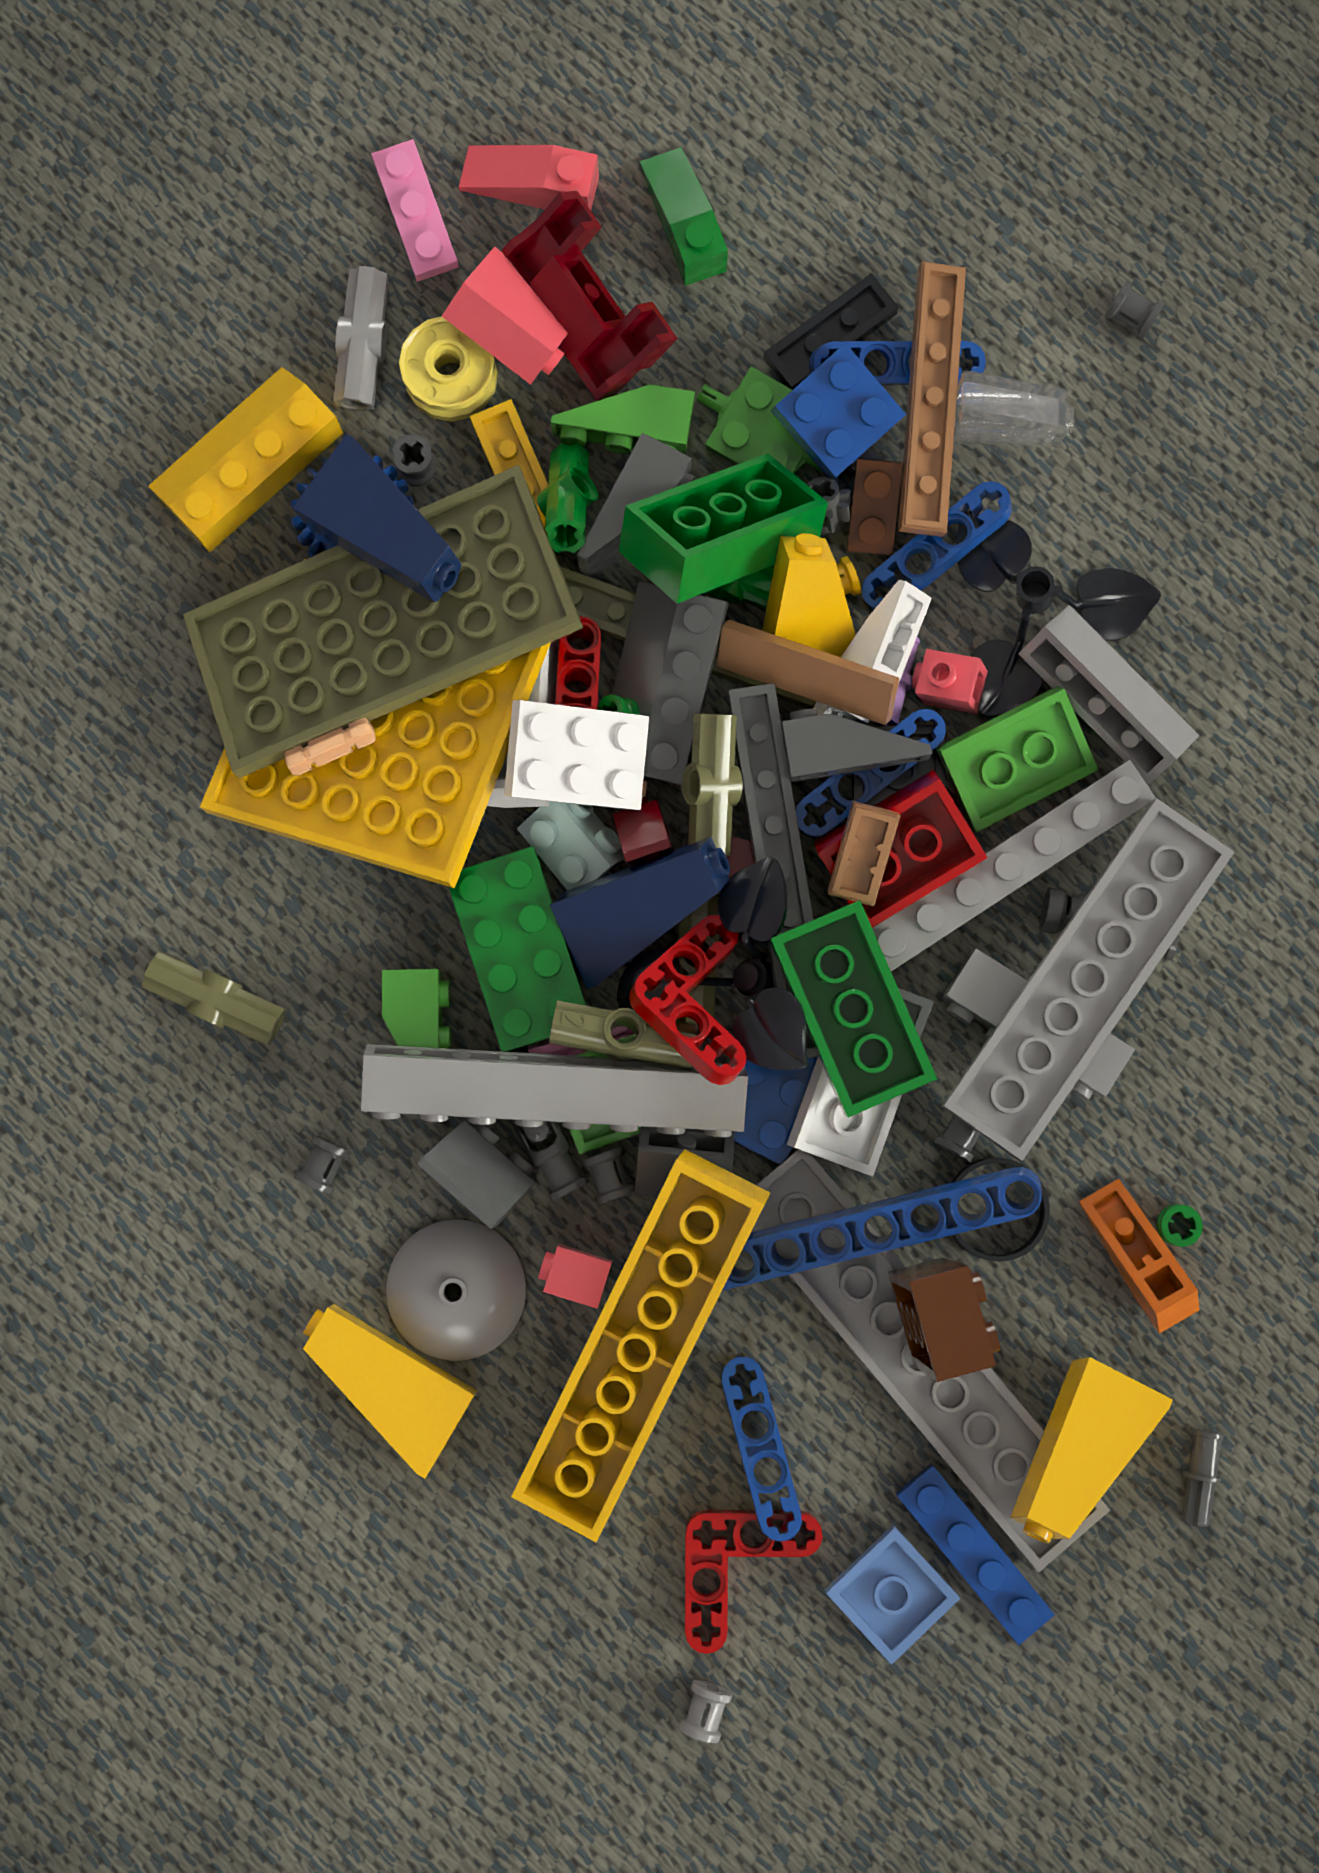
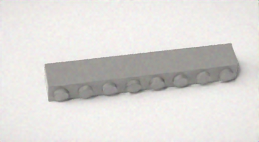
M1128 760L987 852L988 858L874 926L872 929L890 971L904 964L1156 799L1131 760Z
M367 1044L363 1055L361 1111L372 1112L374 1118L387 1120L400 1118L401 1114H419L421 1120L428 1122H443L448 1120V1116L467 1117L468 1122L480 1125L493 1124L496 1122V1119L515 1120L516 1125L523 1127H539L543 1125V1121L562 1122L563 1127L574 1130L589 1129L591 1124L610 1125L609 1128L618 1132H634L638 1130V1126L657 1127L658 1132L669 1135L683 1134L685 1129L704 1130V1134L708 1136L729 1137L732 1135V1131L744 1132L748 1074L744 1066L733 1082L726 1085H717L705 1079L692 1065L690 1069L637 1059L616 1061L605 1057Z

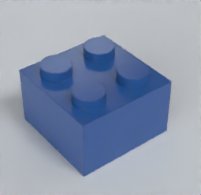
M846 343L771 410L772 414L826 477L831 479L836 478L906 415Z

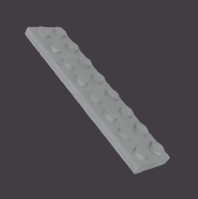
M1159 799L1153 800L941 1107L1018 1161H1023L1228 863L1234 851Z

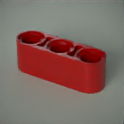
M579 616L583 628L559 638L555 705L597 710L601 632L596 622L592 619ZM581 638L589 642L591 646L584 650H578L571 647L569 641ZM571 681H580L586 684L588 689L583 693H574L566 688V684Z

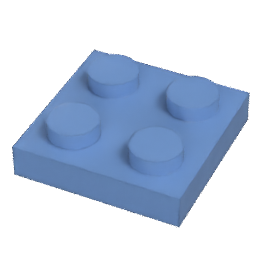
M894 1525L889 1527L825 1589L826 1594L891 1665L960 1599L952 1587Z

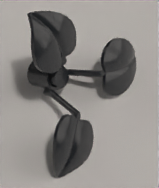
M971 511L965 512L972 520L975 529L979 528L977 516L973 518ZM1007 520L1001 527L957 562L960 573L965 581L977 590L993 592L1000 588L1006 579L1011 584H1017L1016 600L1023 610L1014 647L1004 640L996 639L983 643L971 654V657L980 658L988 670L979 704L980 713L987 717L1000 716L1033 699L1043 683V678L1019 653L1024 645L1031 615L1046 611L1051 606L1054 597L1059 598L1068 606L1070 605L1074 610H1082L1081 617L1105 641H1117L1130 636L1141 626L1159 602L1161 592L1152 583L1134 573L1117 568H1098L1089 571L1080 578L1077 585L1080 601H1076L1063 591L1061 585H1055L1054 578L1047 569L1038 566L1025 569L1031 559L1032 543L1028 534L1021 526ZM959 524L956 545L963 542L968 533L967 528Z
M767 857L741 869L731 876L730 880L722 888L718 900V912L723 926L730 932L742 933L741 942L753 958L741 962L736 967L732 978L706 977L698 985L737 988L741 994L750 996L746 999V1005L749 1009L738 1014L732 1025V1035L745 1049L746 1059L764 1068L796 1070L808 1066L805 1046L806 1021L802 1005L790 991L774 988L771 964L766 962L767 954L759 951L752 942V938L760 942H769V939L779 934L786 919L787 889L785 877L778 860L773 857ZM665 950L644 952L627 966L620 978L617 990L619 1008L634 1010L629 999L630 990L639 975L664 954ZM678 957L672 960L675 970L680 973V963ZM663 979L659 986L650 992L646 990L644 995L649 1000L654 997L660 998L668 984Z

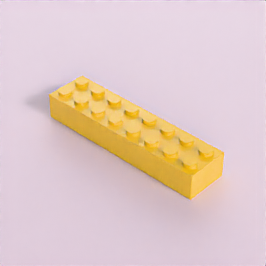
M684 1149L676 1159L518 1481L511 1496L512 1498L597 1542L771 1194L770 1192Z

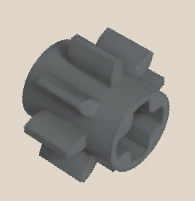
M819 477L807 484L828 502L821 534L834 533L843 522H850L849 508L852 506L850 489L839 491L837 478Z

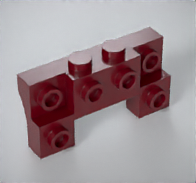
M578 191L560 192L541 215L521 233L512 238L501 252L567 331L568 334L558 348L565 353L564 356L569 359L596 401L617 395L639 370L652 367L678 338L653 302L637 304L626 316L623 314L581 252L602 228Z

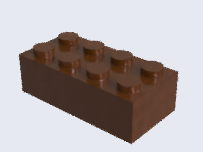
M943 1257L888 1272L911 1358L916 1367L936 1382L997 1366L993 1353L1000 1351V1343L993 1322H986L982 1315L979 1303L986 1301V1294L978 1272L972 1273L968 1265Z

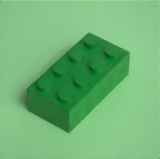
M767 453L626 505L618 552L678 604L775 565L780 536L796 537L799 534L807 533L820 537L828 502Z
M534 846L464 868L460 873L455 888L449 887L502 1052H516L528 1048L530 1045L549 1040L557 1000L587 1006L565 938L550 907L553 901Z
M860 900L769 939L788 987L802 1005L807 1031L842 1112L846 1117H851L937 1080Z

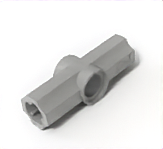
M359 266L355 269H349L344 316H340L337 322L335 348L336 356L339 359L333 401L336 406L346 408L347 410L363 412L365 410H374L379 362L384 361L386 354L387 323L384 319L389 290L388 273L379 271L375 267Z

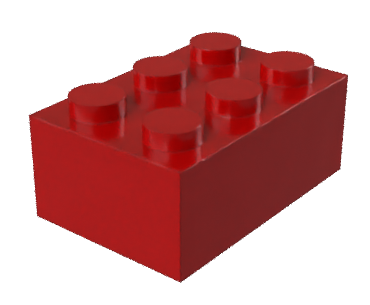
M934 770L874 805L875 807L898 812L900 819L875 905L871 906L861 903L871 927L873 928L988 858ZM846 823L814 842L818 855L831 875ZM847 900L849 904H852V903L855 902V901Z

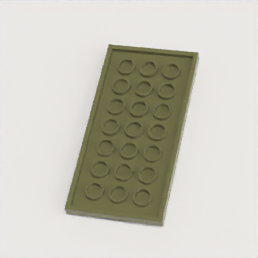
M519 465L418 509L421 515L449 545L462 564L456 583L449 591L444 592L438 602L428 600L337 545L183 614L226 754L234 774L241 778L284 759V753L300 745L304 748L308 746L307 742L341 727L345 730L349 728L348 724L359 719L367 718L369 721L374 720L583 628L558 561L547 538L546 530L527 481Z

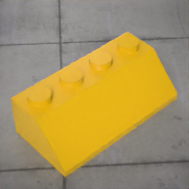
M281 367L148 487L210 553L339 438L343 431L336 416L304 382Z

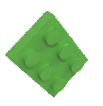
M1060 686L936 748L969 826L975 832L1098 770L1067 693Z

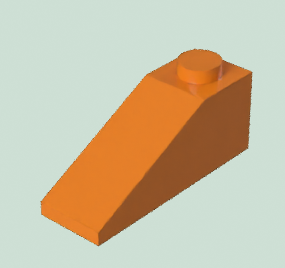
M1119 1178L1079 1201L1081 1208L1132 1295L1159 1334L1199 1311L1197 1288Z

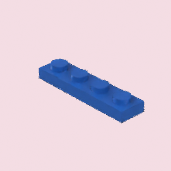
M932 1463L895 1493L1018 1645L1023 1643L1055 1615Z

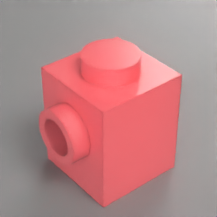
M926 649L923 662H918L915 666L912 687L916 689L915 693L924 705L977 715L988 670L980 658Z
M559 1244L555 1254L546 1251L538 1279L546 1281L543 1292L598 1309L613 1260Z

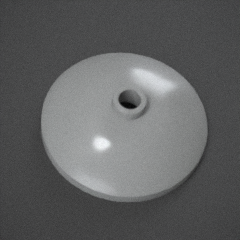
M464 1219L436 1222L412 1235L395 1255L386 1283L388 1309L398 1331L419 1351L431 1357L449 1361L477 1358L498 1347L508 1338L519 1322L526 1300L524 1269L511 1244L497 1231L490 1229L488 1226ZM449 1283H456L461 1287L462 1296L459 1300L453 1301L447 1298L445 1288Z

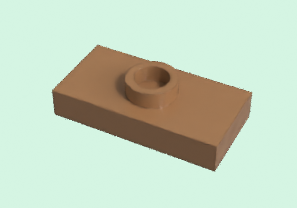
M856 801L852 802L827 889L828 895L855 902L860 900L861 903L871 906L875 905L900 819L898 812Z

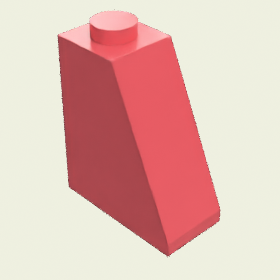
M496 247L489 252L464 281L442 315L444 319L530 385L541 370L549 376L565 354L558 347L568 334L567 331L506 256Z

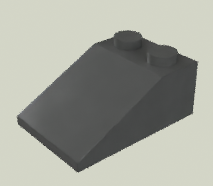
M644 433L641 434L589 531L585 544L577 554L579 572L581 574L595 578L624 557L618 551L625 506L694 481L695 476L691 474V457Z
M464 1120L425 1154L417 1165L486 1226L492 1229L504 1221L536 1184L537 1181L530 1175L535 1167L515 1150L510 1156L505 1154L495 1145L500 1137L487 1125L475 1124L473 1126L470 1122Z

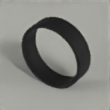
M985 1158L965 1166L956 1174L951 1183L961 1181L974 1169L991 1163L1029 1168L1011 1159ZM1041 1182L1042 1200L1037 1228L1032 1237L1019 1249L1002 1255H988L970 1247L960 1234L951 1236L968 1253L989 1261H1009L1027 1254L1040 1242L1049 1223L1050 1204L1043 1183Z

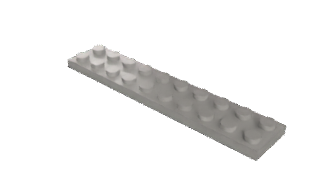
M797 1149L756 1184L771 1194L752 1231L855 1206L810 1153ZM867 1222L868 1230L873 1235L880 1237L877 1234V1232L872 1228V1226ZM827 1227L821 1231V1238L827 1246L839 1248L845 1244V1237L839 1229ZM785 1238L776 1241V1250L783 1258L794 1259L799 1256V1248L792 1240ZM892 1250L789 1274L1038 1572L1044 1569L1110 1511L1107 1505L1100 1499L1070 1539H1051L1050 1544L1027 1536L1022 1532L1025 1525L1010 1518L1044 1431L991 1368L936 1382L913 1364L888 1272L904 1268L905 1266Z

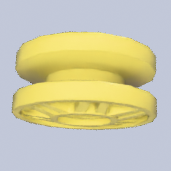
M442 316L428 319L414 328L403 343L399 366L407 394L418 410L431 418L450 422L470 418L471 415L485 408L495 393L498 372L494 356ZM447 363H456L460 366L451 375H442L438 372Z

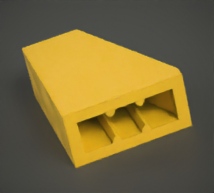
M807 533L799 534L796 537L780 536L762 631L841 657L856 634L836 561L826 538H820Z

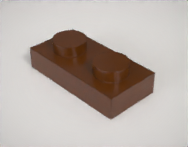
M857 458L847 551L882 555L893 554L903 462Z

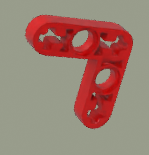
M709 915L703 918L639 975L630 990L629 999L635 1012L705 1079L713 1084L726 1085L733 1082L745 1066V1049L738 1040L688 994L728 958L738 942V933L728 931L723 926L719 915ZM719 934L723 938L722 942H715L704 953L701 947L707 937ZM676 957L688 958L694 963L696 973L690 976L678 973L673 967L672 960ZM663 979L668 985L663 990L660 998L654 997L651 1000L646 998L644 995L646 990L649 992L653 991L660 985ZM682 1017L692 1019L699 1027V1035L696 1037L682 1035L676 1028V1020ZM708 1036L712 1041L710 1045L707 1044L704 1050L701 1051L698 1048ZM724 1054L730 1058L728 1064H723L721 1067L716 1065L714 1062L716 1056L719 1058Z
M702 1510L690 1517L685 1529V1635L691 1648L699 1653L709 1654L722 1648L726 1642L728 1633V1557L810 1556L818 1550L823 1537L821 1526L815 1516L809 1512L801 1511V1518L805 1522L807 1530L814 1531L813 1537L805 1539V1545L797 1546L793 1537L787 1541H781L782 1547H773L774 1540L768 1537L758 1546H749L742 1541L740 1530L746 1522L751 1520L757 1521L755 1510ZM773 1510V1515L766 1518L768 1527L773 1526V1520H782L780 1529L781 1531H787L786 1523L793 1521V1515L791 1511ZM725 1520H735L732 1529L734 1547H726V1536L712 1537L711 1545L707 1546L702 1545L700 1537L693 1536V1530L701 1529L702 1521H711V1526L714 1530H727ZM709 1568L719 1575L720 1584L714 1592L703 1594L694 1588L693 1577L700 1569ZM692 1602L702 1605L721 1602V1609L711 1607V1624L714 1627H720L719 1632L711 1634V1641H701L700 1633L692 1631L693 1627H699L702 1623L701 1607L692 1609Z

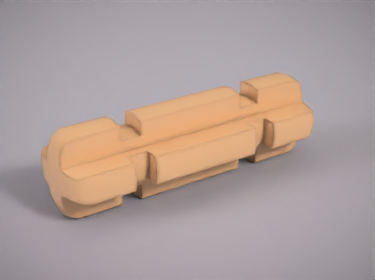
M367 718L359 719L348 724L349 728L345 730L341 727L307 742L308 746L304 748L300 745L284 753L285 762L293 775L298 776L312 770L311 765L314 763L319 767L353 752L352 747L355 745L360 749L374 743L376 740L375 731Z

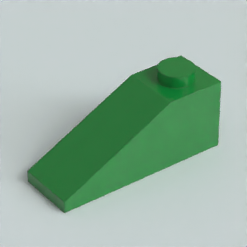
M682 147L640 161L642 173L684 286L727 272V246L713 209Z

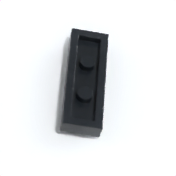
M870 273L766 350L763 359L781 382L793 390L810 375L809 361L814 350L825 343L833 341H862L897 315L899 307L875 276ZM829 351V356H828L827 358L821 360V364H822L825 360H827V359L833 354V352H830V351Z

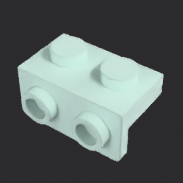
M549 801V806L539 807L517 828L527 842L534 846L536 853L567 890L602 878L613 867L625 861L619 836L612 829L605 827L593 812L592 805Z

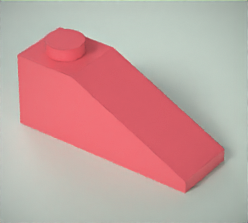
M469 145L459 183V191L546 209L560 192L578 191L591 211L599 179L598 155L556 145Z

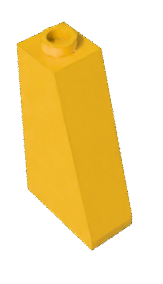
M333 1304L327 1307L325 1312L317 1309L303 1334L310 1337L303 1350L413 1471L425 1479L478 1390L337 1305Z
M1091 1357L1073 1360L1010 1518L1025 1525L1022 1532L1040 1542L1050 1544L1051 1539H1070L1170 1409L1173 1399Z

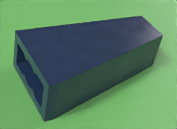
M346 433L295 503L293 510L313 532L342 547L362 561L376 567L384 574L411 588L428 600L438 602L444 592L449 591L456 583L462 564L449 545L354 437Z
M712 837L567 890L550 904L587 989L595 987L716 895L730 880L728 876L730 873L728 859L721 848H716Z

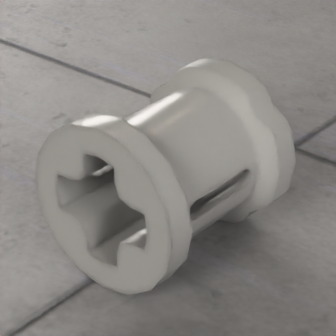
M693 1680L690 1689L694 1694L687 1718L680 1721L679 1730L694 1739L708 1743H718L722 1735L718 1728L726 1703L732 1701L733 1693L714 1683ZM707 1703H709L710 1705L706 1718L702 1719L705 1706Z

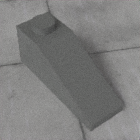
M804 709L789 714L790 720L782 721L781 725L791 782L927 761L932 755L931 745L832 714L818 715L817 709Z

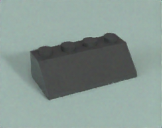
M639 581L612 694L632 698L639 706L640 715L649 716L644 776L682 785L684 770L690 764L692 757L694 713L703 712L729 603L698 595L677 604L656 585Z

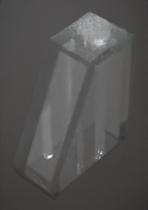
M963 371L957 386L953 445L1059 448L1066 434L1072 433L1074 423L1073 406H1067V390L974 371Z

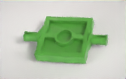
M752 366L740 386L729 397L704 384L702 392H699L696 401L719 413L717 425L705 444L706 449L734 465L769 453L793 474L804 467L805 464L822 472L771 412L792 389Z

